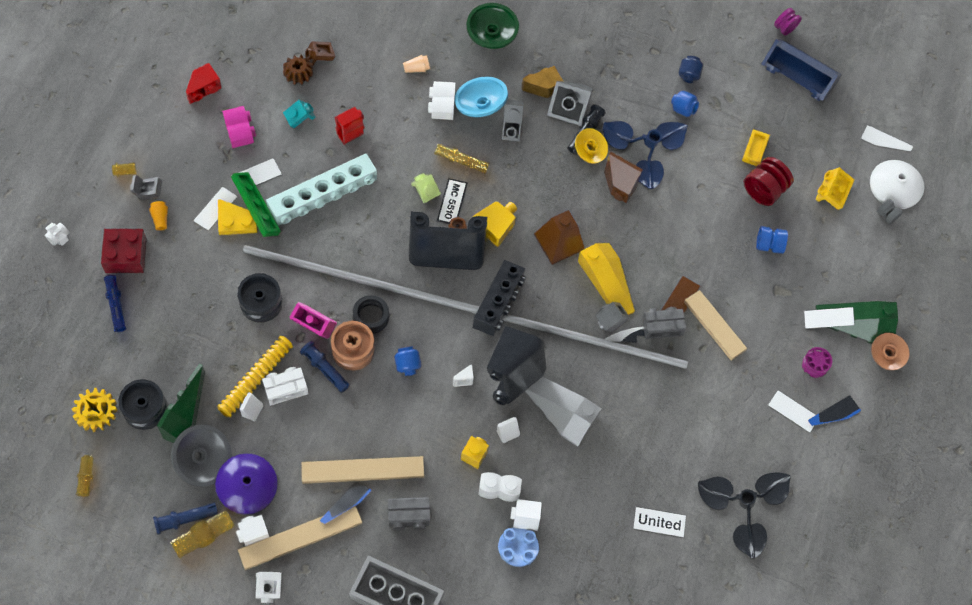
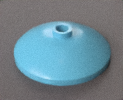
M479 77L463 84L457 90L454 101L456 108L462 114L470 117H485L494 114L504 106L508 99V90L506 85L497 78Z

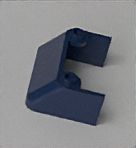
M781 39L775 40L761 65L767 66L766 70L773 74L776 72L781 73L810 90L811 96L818 101H823L827 98L842 76L839 72Z

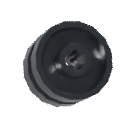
M255 273L241 281L237 297L243 315L256 323H265L273 320L282 308V296L278 282L272 276L265 273Z
M139 379L130 382L122 389L118 398L119 409L127 423L135 429H153L158 425L167 409V401L163 392L151 380Z

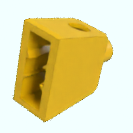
M495 201L474 215L487 217L486 238L497 247L500 246L514 227L516 217L513 214L517 211V207L512 202H509L504 207Z

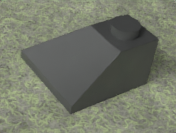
M556 81L547 116L581 126L593 88L574 82Z

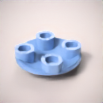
M508 528L499 539L498 550L506 563L516 567H523L536 559L539 552V543L535 532L532 530Z

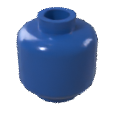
M680 91L671 100L673 111L685 117L694 115L699 107L697 96L686 91Z
M413 346L398 349V353L394 355L397 371L405 373V376L417 374L416 370L422 367L419 351L413 349Z

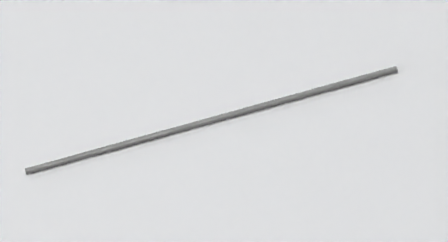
M245 245L243 248V252L464 311L477 313L479 306L251 246ZM510 314L508 316L504 315L502 319L506 322L685 369L688 365V361Z

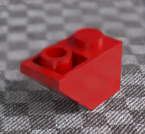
M210 63L193 70L186 89L189 104L198 102L203 97L216 93L222 88L220 78Z

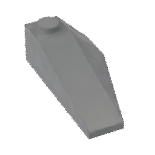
M544 377L540 378L525 391L536 406L543 411L549 422L551 421L556 427L557 432L577 447L599 417L602 409L585 397Z

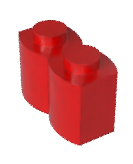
M356 107L335 116L336 133L344 145L364 134V115Z

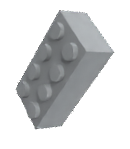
M367 556L349 596L351 600L362 605H440L444 597V590L371 556Z

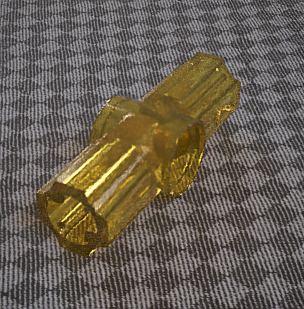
M225 510L208 521L203 520L196 523L190 528V531L170 543L180 559L197 548H204L216 540V537L232 529L235 525Z

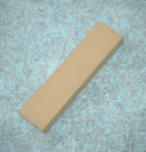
M700 290L685 299L684 303L731 361L747 350V347Z

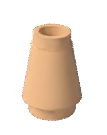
M420 55L403 63L405 73L426 72V70L430 69L427 55Z

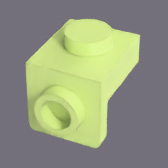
M422 173L414 178L415 181L411 183L412 186L416 187L423 203L441 195L431 174L425 175Z

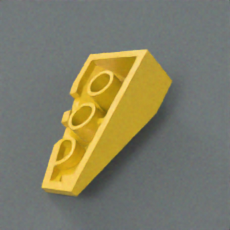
M595 243L580 251L578 263L606 304L618 302L628 315L634 313L635 310L620 258L610 243Z

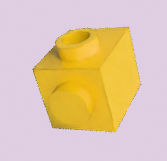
M471 436L461 453V460L479 469L488 453L489 445L484 439Z

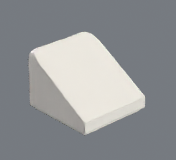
M469 365L453 377L454 387L473 384L472 365Z
M248 393L240 407L242 417L256 421L263 408V403L252 393Z
M516 417L498 424L497 433L502 443L520 436Z

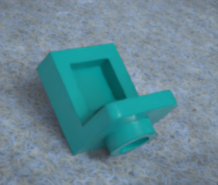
M301 100L296 101L283 112L292 128L297 127L307 118L312 120L316 118L313 113V107L308 102L305 103Z

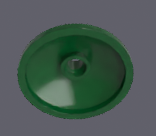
M485 3L477 6L470 12L466 22V29L472 41L479 46L499 49L511 44L515 40L519 31V21L515 13L507 6L499 3Z

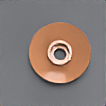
M884 333L873 341L871 353L873 359L880 367L886 370H898L907 363L909 348L900 336L893 333Z

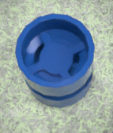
M760 226L756 249L761 251L771 249L773 253L784 254L788 240V231L776 229L773 232L770 227Z

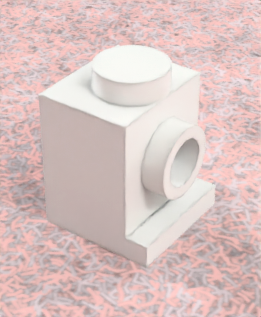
M256 573V598L261 599V603H274V599H280L281 573ZM265 584L269 585L270 590L268 592L264 591Z

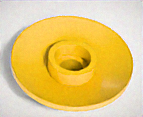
M588 128L582 130L577 135L575 148L578 155L584 161L596 164L606 158L608 144L605 137L599 131Z

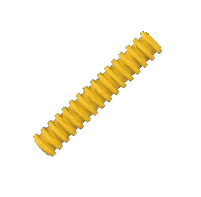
M279 336L278 340L274 342L275 345H271V349L266 351L267 354H263V358L258 360L259 363H255V367H252L250 372L246 373V377H242V381L238 382V386H234V390L229 392L230 395L225 396L226 399L221 401L222 404L217 405L218 410L224 416L231 418L232 413L236 412V408H240V403H243L247 394L253 393L252 390H256V385H260V381H263L262 379L265 378L264 376H267L268 372L273 370L272 367H276L277 362L279 363L281 358H284L285 354L289 352V349L293 348L292 343L286 337Z

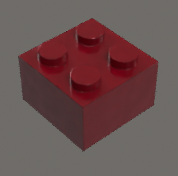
M104 229L101 265L105 273H144L147 238L143 229Z

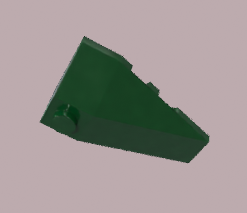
M870 301L816 305V310L853 307L854 325L827 328L851 334V337L862 338L867 340V343L873 344V341L884 333L896 334L898 324L897 302Z
M198 364L186 382V389L180 390L177 393L176 403H170L157 425L163 439L174 443L184 430L196 425L205 376L202 364Z

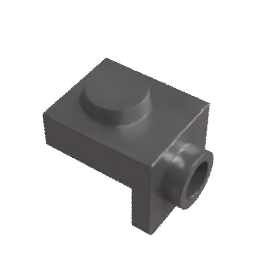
M133 175L130 192L140 200L160 197L163 180L159 177L143 180L138 175Z

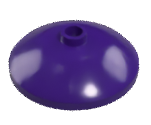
M239 454L228 459L221 466L216 476L215 487L219 500L227 509L237 514L249 515L262 511L272 502L278 483L275 470L267 460L255 454ZM249 478L251 482L249 484H245L243 482V479Z

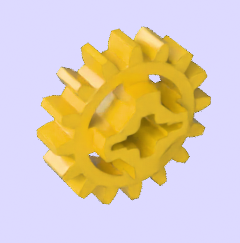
M94 388L92 393L87 389L85 396L79 394L80 400H74L77 407L72 408L73 413H75L73 418L77 421L78 426H83L85 431H88L91 427L93 432H96L98 427L103 431V425L105 424L111 426L109 420H115L116 417L113 413L118 412L117 407H115L117 403L115 399H112L111 393L106 395L105 389H102L99 393L97 388ZM91 407H92L93 409L95 408L96 410H98L99 413H97L96 411L92 410Z

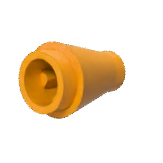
M163 201L151 203L149 211L155 224V229L158 231L167 229L168 206Z

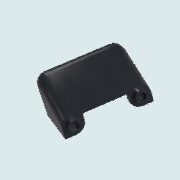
M411 211L409 234L410 263L420 267L463 270L480 269L484 263L487 217H472L468 222V229L429 226V217L425 213Z
M505 326L487 365L490 378L500 381L497 390L492 395L496 403L500 405L510 404L543 377L547 367L544 342L540 338Z

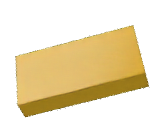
M753 129L742 161L754 166L760 164L770 135Z

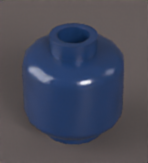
M687 56V58L682 59L678 74L686 83L698 81L701 78L703 63L696 56Z

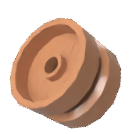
M358 321L343 322L333 331L331 349L333 359L338 366L345 370L355 371L369 365L373 359L375 347L373 333L367 325Z

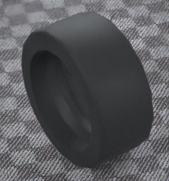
M364 296L354 304L353 321L367 325L372 333L376 334L382 331L388 324L389 307L378 296ZM370 305L379 307L382 311L381 320L374 324L364 323L360 319L362 308Z

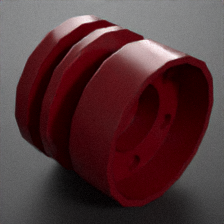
M766 157L757 165L756 169L752 170L745 177L743 182L747 193L752 199L761 205L771 206L780 198L781 194L785 193L792 186L794 179L791 171L782 161L774 157Z

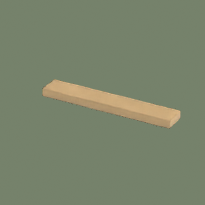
M423 456L302 462V484L424 478Z
M356 506L326 524L320 522L322 517H319L238 549L244 569L248 570L361 525L362 521Z

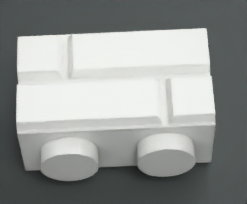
M290 367L280 374L270 373L266 378L262 379L270 406L308 394L301 367L297 369L296 367Z

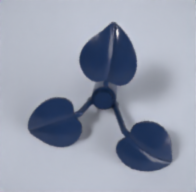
M623 121L604 122L603 134L607 143L618 150L626 149L628 142L634 143L644 139V144L650 148L647 161L641 160L636 164L637 167L643 169L639 182L648 189H654L660 184L664 175V168L661 162L657 160L651 161L655 147H657L659 142H662L663 147L666 149H678L684 142L688 125L679 122H665L656 129L650 130L647 135L643 134L638 138L631 139L633 137V129L628 123Z

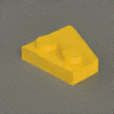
M218 199L219 235L257 233V225L249 210Z

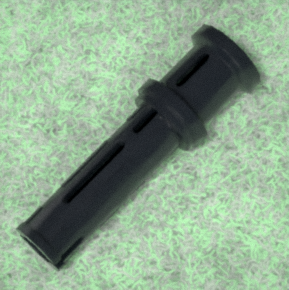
M593 104L589 114L583 118V125L567 147L571 153L577 154L575 139L579 132L588 128H597L600 118L606 114L601 106Z

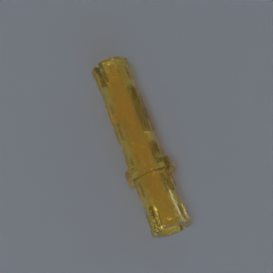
M439 143L434 153L449 159V162H457L486 174L490 164L461 153L456 148L451 149Z

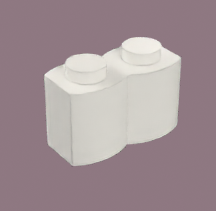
M434 81L433 87H430L429 98H432V102L428 104V113H432V119L453 120L455 83Z
M496 473L481 474L478 495L487 499L499 497L508 502L517 501L520 496L522 479L513 475L501 477Z

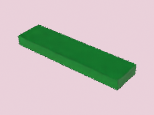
M249 172L233 173L231 178L262 236H278L281 231Z

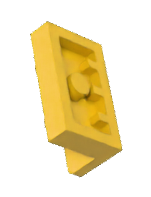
M840 167L827 171L824 175L823 183L817 191L816 200L818 202L826 200L837 210L842 209L855 179Z

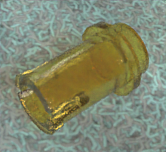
M115 163L112 165L113 176L119 177V175L136 174L135 163Z

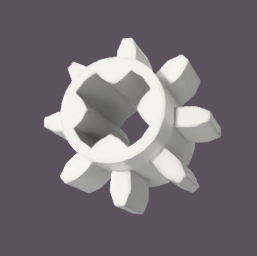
M51 223L45 228L48 231L45 237L52 245L59 244L63 246L69 241L67 238L69 231L63 224L58 223L56 225Z

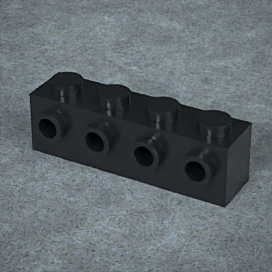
M507 260L503 261L474 317L472 328L493 337L497 330H501L504 323L502 319L504 315L508 316L511 310V301H516L519 294L518 288L519 286L523 287L525 283L524 267Z

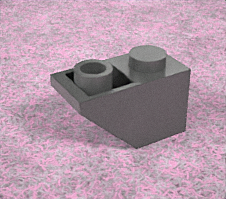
M506 101L501 140L520 141L523 101Z

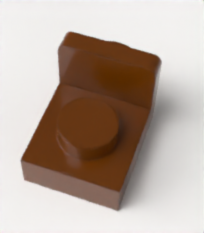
M312 41L305 51V57H308L310 63L314 66L317 60L333 61L335 53L331 42Z

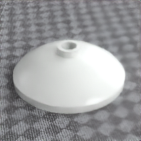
M888 160L880 163L873 170L870 176V188L874 196L882 204L891 199L896 208L907 209L917 204L923 196L924 181L920 173L912 165L900 160Z

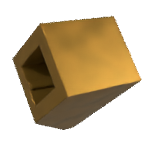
M555 66L544 68L538 73L525 76L522 80L521 89L534 95L549 98L553 95L556 81H563Z

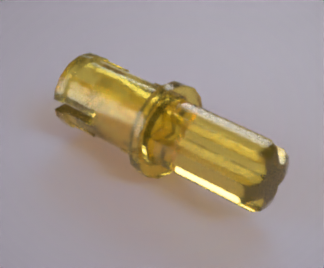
M84 455L81 457L80 470L76 476L78 478L77 496L88 497L90 495V483L94 477L92 475L93 456Z

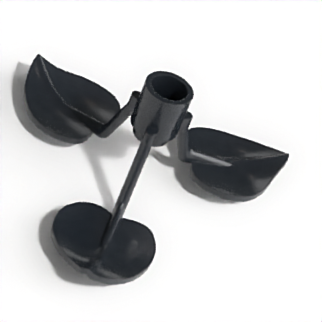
M780 472L762 475L755 483V489L760 494L753 490L745 489L740 495L737 494L734 497H730L734 491L733 485L728 479L718 476L699 481L698 491L705 504L715 510L726 509L729 500H739L740 506L747 510V525H740L735 529L733 541L741 552L750 558H756L763 552L766 546L767 532L760 523L751 525V508L754 507L756 498L762 497L770 505L783 503L789 494L791 476Z

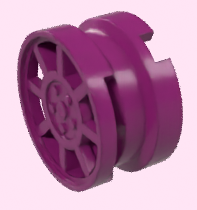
M788 8L776 19L774 26L780 29V32L786 36L796 29L802 17L796 15L792 8Z
M814 347L804 356L802 368L811 377H822L832 366V356L826 349Z

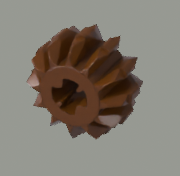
M302 54L300 57L294 55L293 59L287 57V62L283 64V75L288 82L293 81L294 86L297 82L303 85V81L309 82V77L313 76V64L310 63L308 57L303 58Z

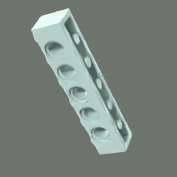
M367 153L266 199L267 207L278 226L287 224L298 216H304L315 208H321L332 200H338L349 192L353 193L364 185L372 184L377 180V170ZM305 197L310 198L309 200H303ZM288 205H293L291 208H286Z

